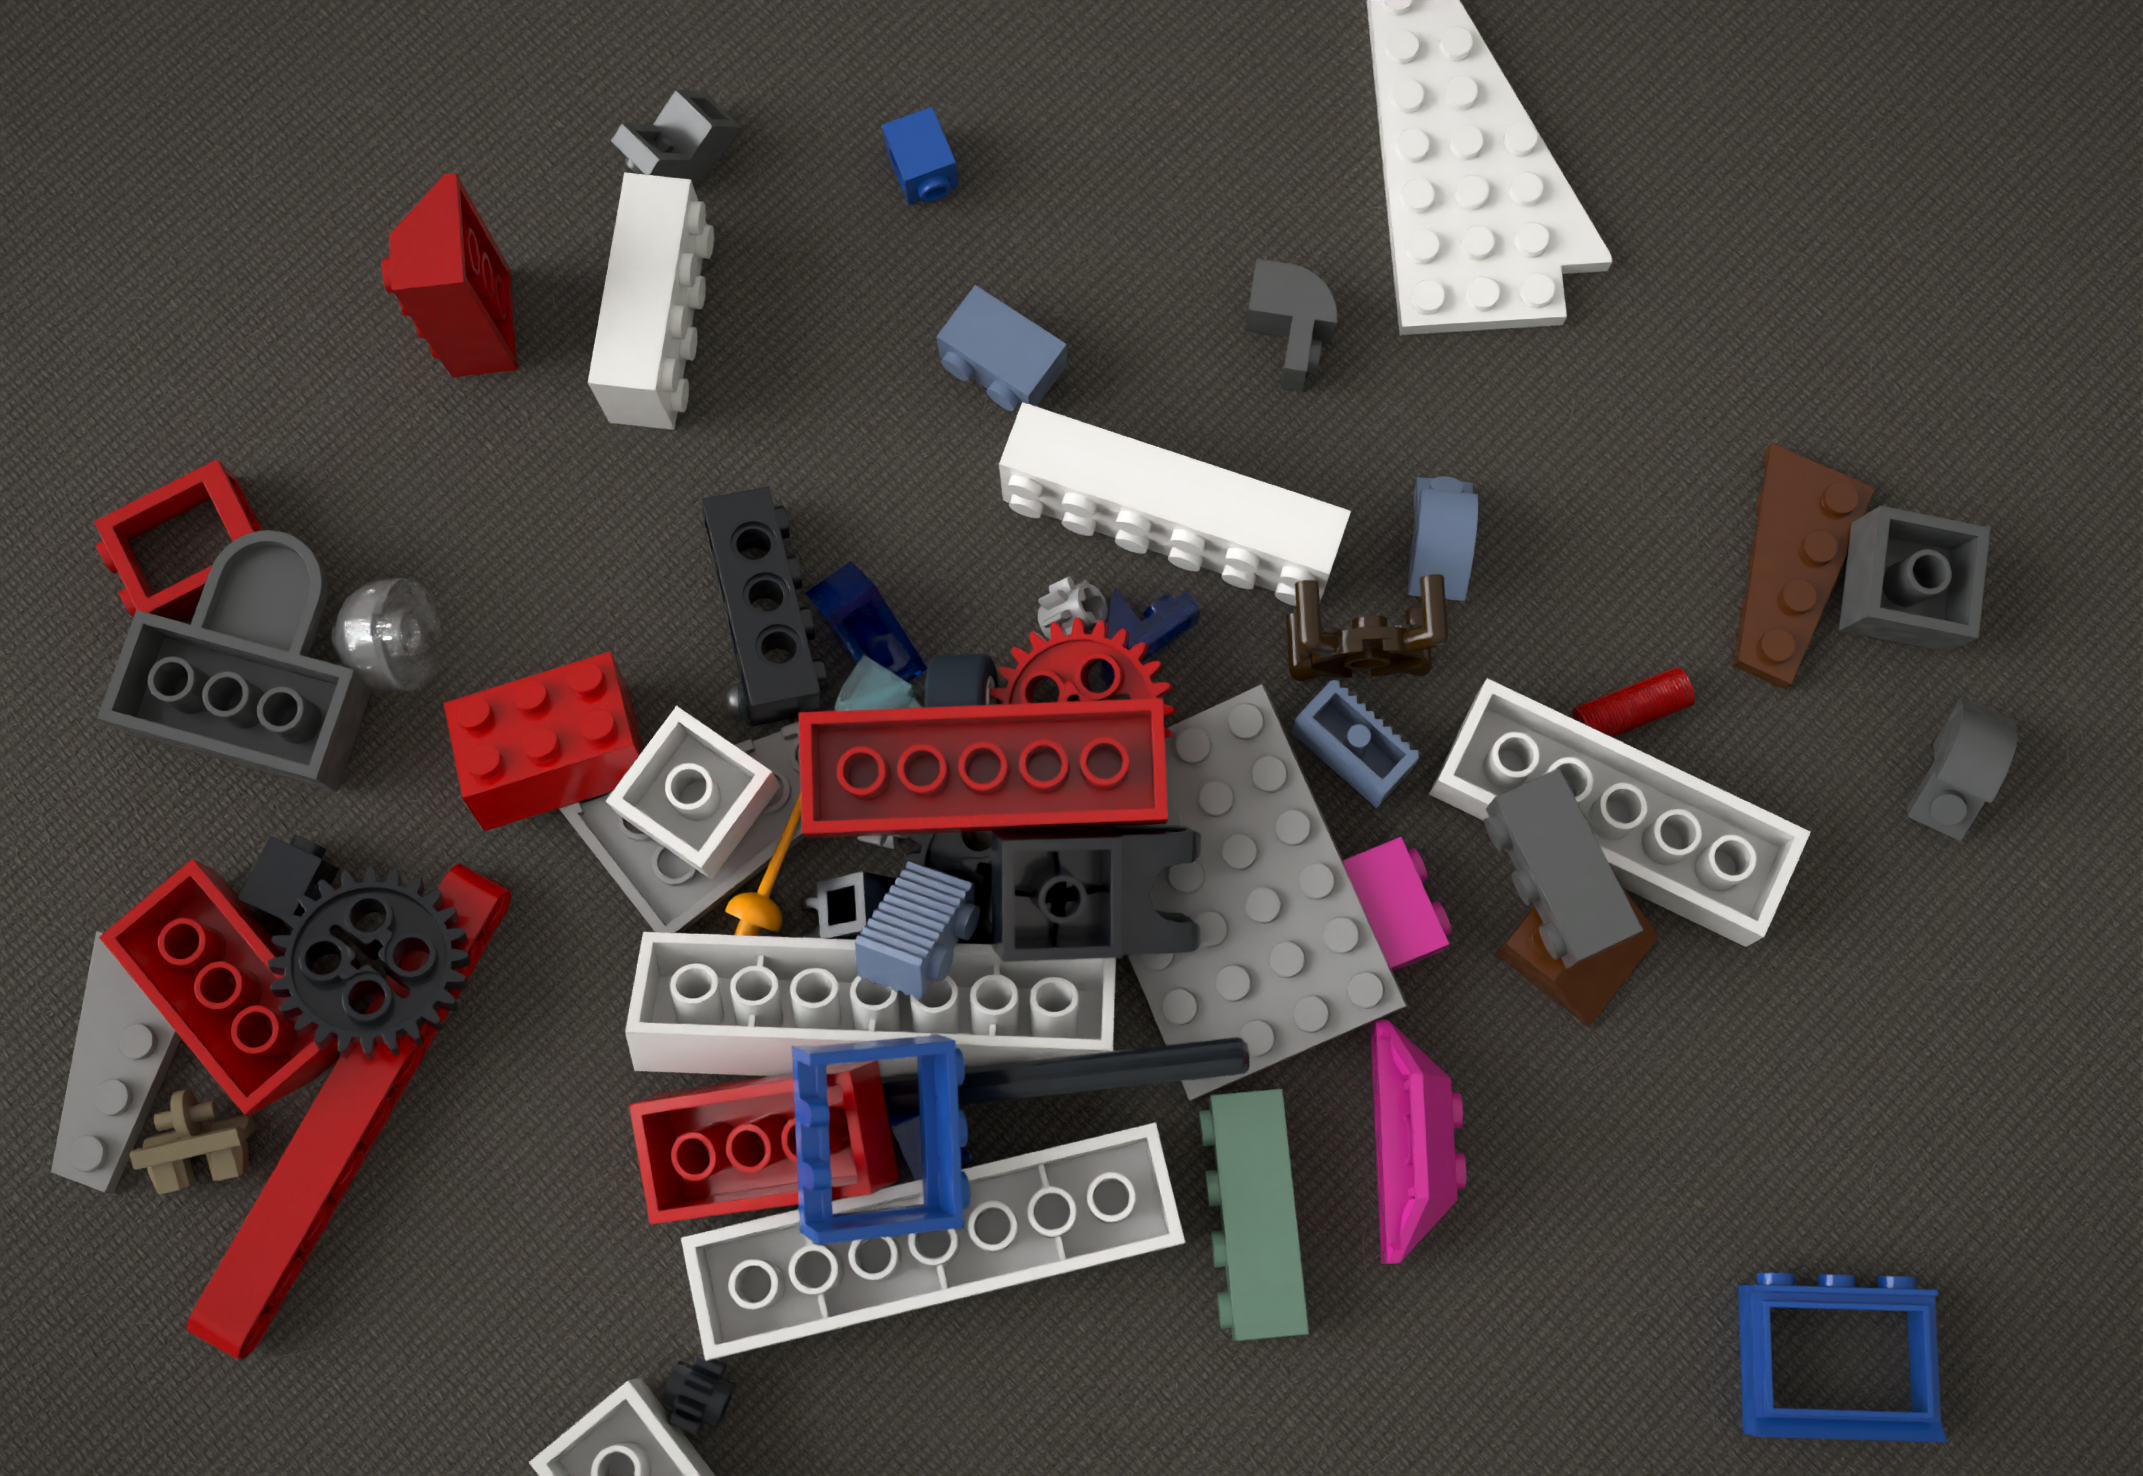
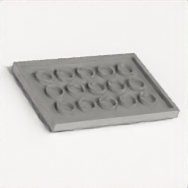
M1263 684L1168 727L1175 732L1174 737L1165 738L1168 821L1167 824L1137 825H1179L1189 827L1201 833V852L1199 857L1193 863H1183L1165 868L1154 879L1150 893L1154 910L1182 913L1200 926V946L1192 952L1128 955L1166 1045L1240 1037L1247 1043L1250 1054V1067L1244 1074L1181 1081L1189 1101L1205 1096L1408 1007Z

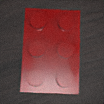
M611 651L444 703L462 798L484 831L612 792L644 750L629 687Z

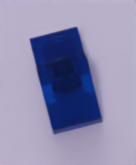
M1113 588L1108 617V639L1111 640L1121 628L1128 630L1130 638L1127 649L1130 650L1141 642L1149 646L1148 652L1142 660L1143 662L1198 624L1201 607L1188 590L1175 599L1168 594L1155 601L1145 610L1143 616L1146 619L1141 622L1116 588ZM1102 661L1101 679L1107 686L1114 682L1115 673L1108 661Z

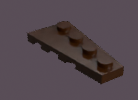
M1770 443L1764 455L1763 469L1765 471L1762 491L1758 495L1755 515L1758 516L1754 544L1750 548L1748 569L1750 571L1746 595L1743 597L1733 667L1786 690L1794 680L1847 556L1851 523L1864 516L1875 488L1774 443Z

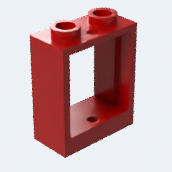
M218 459L94 521L103 540L96 544L97 550L108 569L113 574L119 573L125 585V589L119 591V595L132 618H134L136 610L179 622L193 616L212 565L153 595L128 543L129 540L212 499L232 541L252 532L263 531L236 476Z

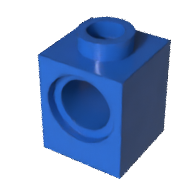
M933 107L881 125L887 154L908 205L921 200L923 202L939 200L945 197L951 189L959 187L956 161Z

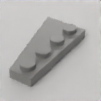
M96 931L51 1172L102 1192L114 1193L130 1158L129 1153L137 1142L182 1038L99 939L103 933Z

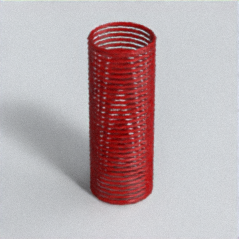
M1675 667L1672 670H1666V672L1647 678L1626 688L1624 687L1593 701L1591 700L1584 703V705L1581 704L1574 707L1572 715L1574 720L1581 721L1583 724L1585 722V725L1613 738L1623 734V732H1629L1633 728H1639V726L1646 725V723H1652L1656 719L1658 720L1693 706L1695 695L1686 673L1681 668Z

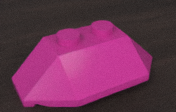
M1376 1020L1370 1026L1380 1255L1381 1264L1401 1263L1458 1200L1457 1189H1465L1466 1187L1464 1153H1455L1454 1129H1460L1463 1125V1104L1461 1094L1452 1093L1451 1078L1389 1020Z

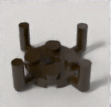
M1431 574L1420 578L1422 607L1405 610L1406 624L1388 627L1387 618L1384 616H1362L1353 619L1352 629L1347 630L1321 628L1318 581L1302 580L1296 582L1297 613L1286 615L1289 672L1291 677L1296 681H1306L1321 676L1353 678L1352 669H1371V677L1401 672L1417 676L1428 674L1432 668L1431 648L1443 645L1448 639L1444 576Z

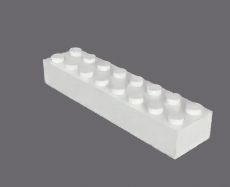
M643 932L625 1030L634 1071L774 1076L793 1073L792 1046L832 1045L931 1036V1034H939L955 1040L956 1048H959L962 1052L965 1068L1113 1051L1116 958L1003 962L992 949V945L957 943L953 948V962L946 978L942 982L933 980L924 996L916 1000L912 994L906 996L901 990L895 992L890 986L884 988L879 982L873 984L869 979L862 980L857 974L856 940ZM917 1057L878 1060L881 1078L918 1074ZM852 1063L831 1064V1065H826V1067H833V1066L846 1065V1064H852Z
M1156 1123L962 1169L961 1171L966 1173L970 1185V1204L967 1209H963L964 1228L817 1245L800 1232L798 1209L682 1237L681 1241L705 1360L730 1356L1184 1244L1183 1231ZM923 1179L884 1188L870 1195L832 1201V1214L924 1204Z

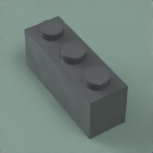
M1560 768L1505 792L1492 800L1486 808L1489 817L1484 819L1487 833L1498 851L1506 849L1515 866L1516 871L1511 874L1514 886L1526 905L1534 904L1544 924L1539 927L1541 939L1553 959L1556 960L1561 957L1566 969L1620 945L1644 931Z

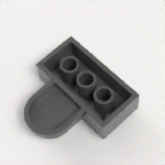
M263 530L241 536L221 551L211 567L191 625L136 610L97 719L126 734L338 792L374 685L354 669L308 657L328 599L329 585L326 570L318 556L296 537L280 531Z

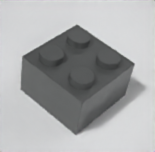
M1881 505L1852 522L1839 631L1943 652H1949L1978 639L1990 527Z

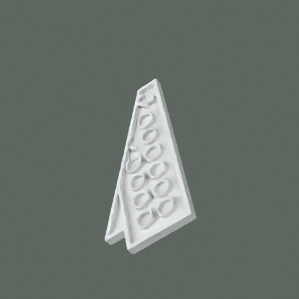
M1367 0L1399 335L1563 325L1567 313L1562 274L1608 271L1612 263L1611 253L1460 0Z

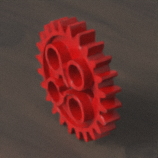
M1075 618L1070 635H1067L1060 623L1052 622L1050 629L1051 640L1046 641L1039 633L1033 631L1029 633L1034 650L1028 653L1025 650L1013 647L1011 652L1019 665L1016 669L999 666L997 671L1009 682L1006 688L990 689L989 694L1002 700L1003 704L1036 703L1034 700L1035 687L1045 678H1052L1056 681L1059 687L1057 702H1076L1078 699L1080 701L1112 700L1124 694H1128L1131 699L1160 698L1174 688L1171 683H1155L1153 678L1162 670L1164 664L1161 661H1153L1147 664L1142 662L1149 649L1146 643L1141 642L1130 650L1127 649L1130 638L1128 630L1121 628L1110 640L1108 639L1109 627L1107 622L1099 620L1092 634H1088L1085 621ZM1100 661H1108L1114 669V682L1108 690L1096 693L1088 683L1089 671L1094 664ZM1163 704L1164 717L1177 713V708ZM1164 727L1165 738L1174 737L1175 732Z

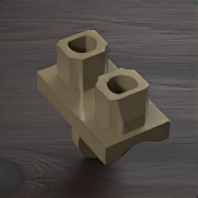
M182 1090L173 1093L170 1111L154 1115V1124L157 1131L175 1128V1130L148 1136L144 1139L143 1148L132 1150L129 1153L133 1169L137 1170L147 1167L157 1193L161 1195L181 1190L190 1186L195 1181L189 1157L206 1154L213 1180L220 1181L244 1174L250 1167L246 1139L256 1130L252 1114L249 1116L243 1114L202 1124V1121L219 1116L216 1101L198 1104L191 1090Z

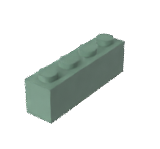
M1274 1089L1211 1095L1208 1100L1209 1110L1199 1111V1125L1202 1147L1213 1146L1215 1170L1205 1171V1184L1208 1207L1219 1206L1221 1230L1211 1231L1214 1267H1225L1228 1289L1225 1292H1217L1220 1328H1231L1234 1341L1309 1334L1283 1090Z

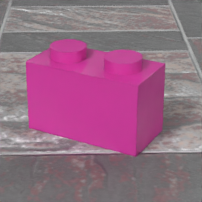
M1402 837L1343 860L1393 972L1441 953L1449 945L1446 935L1452 933L1448 916L1439 901L1431 903L1422 882L1428 880L1422 858L1415 848L1407 850Z

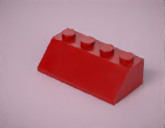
M457 173L444 174L389 234L390 257L382 259V276L385 288L389 294L394 293L396 295L403 315L411 317L415 323L419 338L427 340L433 358L440 359L452 377L518 370L511 269Z
M191 859L104 932L99 939L243 1114L249 1116L318 1078L341 1056L338 1051V1040L335 1039L330 1046L321 1051L314 1043L317 1029L304 1037H300L294 1025L301 1015L285 1019L279 1007L289 997H275L270 988V984L284 976L272 973L268 967V960L285 956V954L275 948L271 941V934L245 903L238 899L239 896L219 872Z

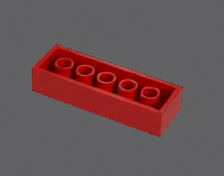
M1163 698L799 712L802 834L809 838L983 832L1011 829L1167 824L1168 821Z

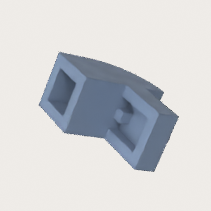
M1448 476L1436 478L1417 477L1414 490V531L1408 559V595L1421 596L1420 578L1425 575L1439 574L1444 576L1445 599L1465 601L1472 569L1478 523V494H1473V483L1461 482Z

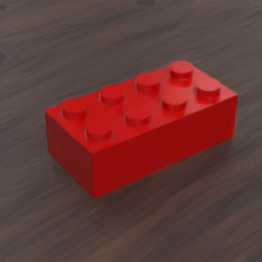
M878 1060L826 1067L832 1200L873 1194L899 1180ZM793 1073L664 1092L629 1104L650 1224L799 1204Z

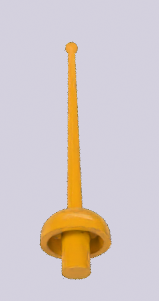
M801 792L757 893L746 892L738 894L729 901L725 912L740 918L734 935L759 936L762 928L777 933L781 929L782 913L769 896L801 817Z

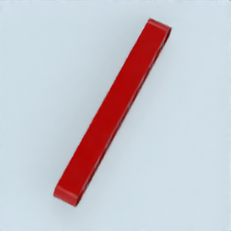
M458 863L451 868L438 887L444 898L439 911L454 907L459 920L450 929H465L468 941L455 949L467 951L471 959V965L454 970L466 976V980H468L509 908L512 891L479 872ZM419 950L411 951L402 957L398 967L404 971L419 970L427 963L429 954ZM386 976L385 981L401 998H406L410 995L408 989L398 984L390 976ZM449 989V993L455 999L458 998L462 989ZM377 993L364 1015L372 1014L379 1010L384 1004L385 996ZM439 1008L437 1014L443 1024L450 1011ZM426 1024L419 1028L423 1041L421 1046L414 1044L407 1035L400 1038L399 1055L395 1057L389 1051L386 1043L378 1044L375 1057L370 1061L367 1060L362 1046L359 1044L355 1045L347 1059L339 1057L194 1307L187 1323V1331L239 1361L246 1359L254 1351L265 1335L438 1030Z

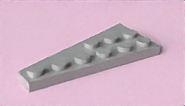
M900 684L839 706L837 711L922 707L906 687ZM799 721L782 727V731L755 741L749 739L734 745L771 770L779 782L780 788L712 880L619 816L606 802L610 794L582 804L577 802L560 808L563 815L655 932H685L769 866L801 792ZM801 817L788 850L806 837L802 834Z

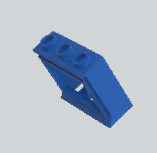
M931 1034V1036L832 1045L792 1046L800 1232L817 1245L964 1228L963 1209H967L970 1204V1185L966 1173L961 1171L960 1147L966 1146L968 1129L963 1111L958 1110L957 1086L962 1085L964 1082L965 1065L962 1052L959 1048H956L955 1040L939 1034ZM917 1057L924 1204L832 1214V1173L830 1168L826 1065Z
M1757 1273V1285H1738L1743 1434L1777 1438L1948 1442L1941 1423L1935 1306V1296H1938V1290L1916 1289V1277L1878 1276V1288H1856L1855 1275H1817L1818 1286H1795V1274ZM1770 1307L1907 1311L1912 1412L1773 1408Z

